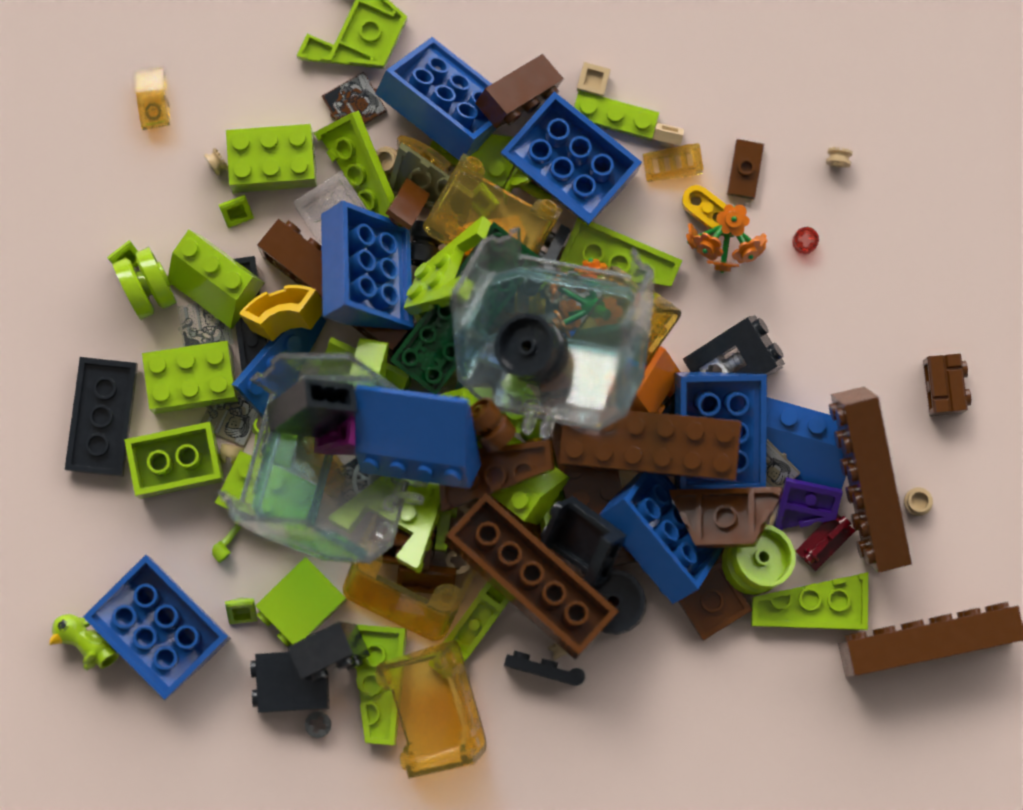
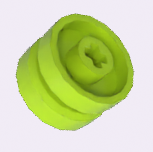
M149 246L136 252L135 259L140 268L138 272L132 262L126 257L113 263V268L123 290L140 320L154 314V306L149 297L153 295L159 307L163 309L177 303L170 288L169 278Z
M772 525L765 527L756 547L725 548L722 554V569L727 581L736 590L748 595H759L782 584L791 576L795 566V550L791 540L783 531Z

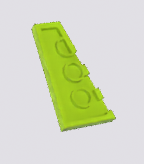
M360 112L350 113L314 132L313 134L317 140H322L328 151L326 153L331 161H336L343 171L342 177L347 185H352L357 192L356 198L364 209L389 218L385 213L395 196Z
M577 218L556 268L575 271V267L582 266L583 261L590 258L599 259L600 263H606L607 269L603 270L607 277L625 278L671 287L683 260L595 222L587 225L580 218Z
M868 572L754 596L751 598V626L868 630Z
M357 624L370 654L369 657L362 660L364 664L356 668L365 743L396 746L407 629Z

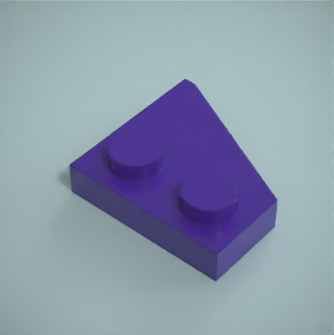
M786 477L783 495L779 501L773 526L783 531L782 529L799 525L801 528L810 526L815 522L823 523L835 520L843 494L842 489Z

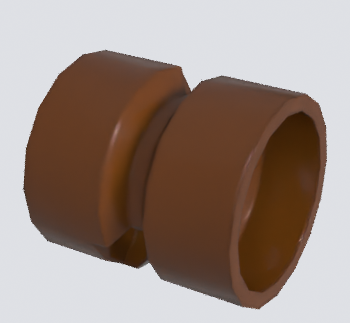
M482 398L470 406L475 435H477L476 440L487 453L497 452L511 441L516 433V427L505 415H500V408L491 398Z

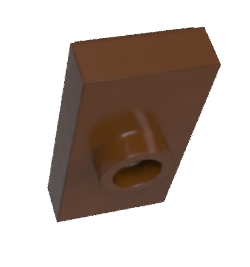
M736 139L726 195L755 199L764 149L763 143Z
M398 565L396 590L454 596L457 568L431 565L429 570L422 569L420 573H417L408 567Z

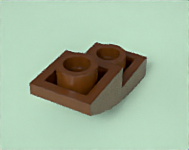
M406 178L385 214L389 216V219L399 227L404 226L409 230L430 194Z

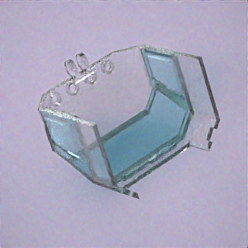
M520 227L509 230V235L498 239L494 235L483 238L451 292L457 380L478 400L489 397L501 411L526 416L522 429L523 433L531 434L535 427L536 418L543 419L540 426V435L545 438L551 433L554 422L595 431L607 427L627 415L644 379L653 310L654 271L648 264L644 265L641 262L639 253L634 248L631 251V275L522 255ZM531 313L541 316L561 330L569 343V359L566 368L558 378L548 384L535 386L524 383L500 367L495 357L494 342L497 333L503 324L515 315Z
M279 353L270 361L272 365L264 373L260 374L257 372L249 379L270 394L267 404L302 378L354 384V389L357 385L400 390L353 355L339 353ZM266 407L240 500L225 491H218L221 499L226 502L229 508L228 513L232 521L259 536L323 561L369 564L392 547L404 502L422 505L424 501L422 495L407 492L408 485L426 488L428 483L361 473L356 455L315 454V438L270 433Z

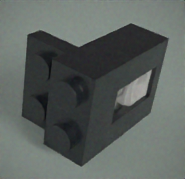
M756 315L743 319L683 358L690 372H713V367L716 364L720 366L722 373H734L732 369L734 370L736 366L739 367L741 363L744 364L743 361L745 360L747 365L735 373L766 374L768 376L782 369L785 364L782 359L784 355L781 348L775 342L772 343L767 335L769 332L767 325L761 318L757 319ZM735 348L738 349L737 353H732V356L727 359L724 358V355Z

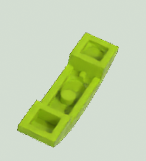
M487 581L476 599L427 664L451 681L502 613L509 600Z

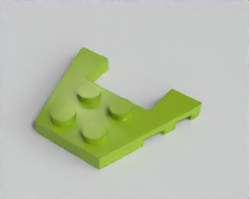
M355 0L335 43H328L307 33L297 53V59L385 69L408 18L390 0Z
M484 216L480 217L430 260L422 263L414 273L415 279L406 293L408 297L404 305V309L409 314L415 315L433 309L434 306L432 305L434 304L445 307L449 305L450 300H453L455 303H460L464 300L470 282L462 275L457 278L455 277L464 253L485 241L491 225L487 218Z
M383 476L330 516L329 520L332 525L350 535L355 532L369 512L412 535L396 558L401 564L420 573L424 565V555L426 551H429L432 542L430 538L434 526H437L442 513L439 484Z

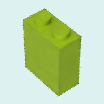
M304 557L255 605L260 610L256 615L268 627L273 624L280 631L276 636L288 647L311 636L347 601V598Z

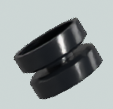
M531 313L518 314L507 320L499 329L494 342L495 357L500 367L524 383L535 386L548 384L558 378L566 368L569 359V343L564 333L541 316Z
M611 570L607 581L593 589L608 602H610L609 598L613 596L619 599L618 606L614 607L618 610L617 614L605 626L602 632L620 635L630 632L640 624L646 612L647 600L642 586L632 575L622 570Z

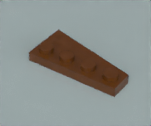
M544 440L510 444L494 453H487L483 448H478L481 466L470 489L439 484L441 511L452 510L480 499L485 493L491 495L554 471L552 441Z

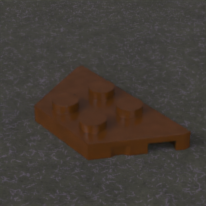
M782 487L670 490L669 494L697 548L756 547L783 495Z

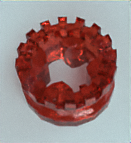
M810 227L798 229L793 236V247L799 253H811L818 246V233ZM807 233L809 239H813V242L809 243L808 247H803V242L798 241V238H802Z

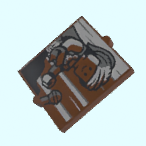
M364 72L322 95L324 102L331 112V118L336 121L350 113L359 111L364 124L387 112L381 99L375 94L377 88H373Z

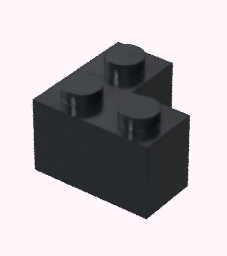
M340 621L288 646L300 678L312 680L313 683L329 676L328 671L336 667L339 670L347 668L348 671L363 665L362 660L370 656L357 624Z

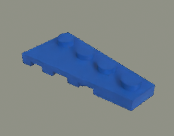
M322 315L311 330L302 327L293 328L281 333L274 341L269 340L231 384L264 421L267 422L268 420L266 405L289 389L326 323Z

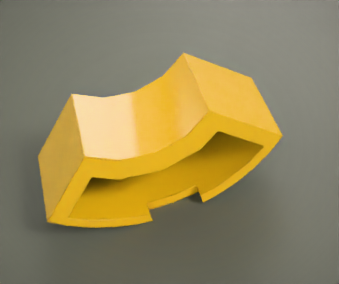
M286 285L282 290L270 294L266 291L250 301L239 314L251 331L274 341L281 333L289 329L302 327L311 330L323 314V300L316 289L302 285Z

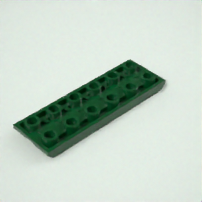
M493 222L490 225L485 241L472 249L457 271L455 278L462 275L470 282L464 300L460 303L450 300L449 305L441 307L439 304L432 305L434 306L433 309L423 314L389 361L431 393L437 395L540 256L497 223Z

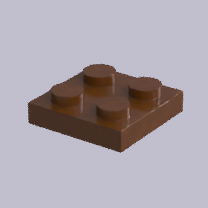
M722 561L711 568L698 590L678 601L702 641L752 611L743 594L727 581L722 569Z

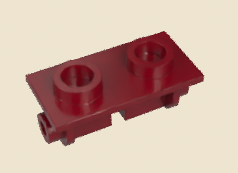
M837 513L835 520L823 522L795 552L814 571H817L855 530L850 526L851 522L845 516L841 517Z

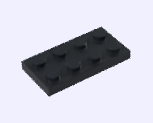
M87 357L79 358L65 462L66 471L124 477L127 454L124 439L129 438L138 370L137 363Z

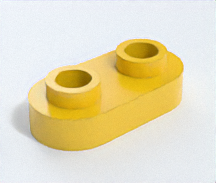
M693 185L688 187L682 196L684 210L708 229L719 225L713 220V216L724 211V207L727 204L703 186ZM691 198H699L701 204L697 206L693 205L691 203Z

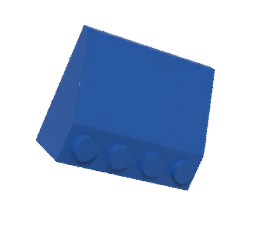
M433 37L388 68L375 93L386 104L395 109L460 162L465 161L476 152L496 130L494 125L475 104L484 89L492 83Z
M555 91L500 153V155L587 225L621 193L638 173L642 161Z
M343 200L321 214L323 317L345 325L411 330L413 328V315L404 309L408 297L406 293L412 286L410 229L408 230L404 226L399 227L388 217Z
M675 372V415L735 420L742 423L736 482L674 476L675 487L677 489L766 487L767 375Z
M365 385L356 386L355 396L358 412L355 413V453L361 473L470 489L481 466V460L468 399Z
M767 397L766 440L768 439L781 453H786L787 459L800 471V474L795 479L842 489L846 476L843 475L840 466V459H843L842 448L837 447L834 432L838 431L836 420L833 421L829 414Z
M638 473L609 501L600 513V516L627 535L623 543L625 550L632 554L640 564L641 569L659 587L660 592L672 604H675L699 589L724 548H697L669 494L670 490L677 489L675 485L665 475Z
M145 555L83 616L164 700L204 666L231 639L148 555Z

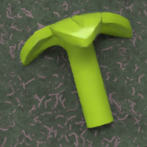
M517 167L512 172V176L504 188V203L507 205L511 191L517 187L544 204H547L551 199L549 193L532 183L531 179Z

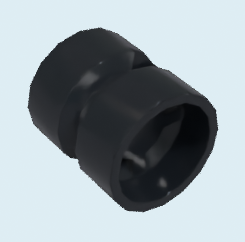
M415 220L410 228L411 265L419 267L440 251L438 246L443 244L446 230L443 225Z

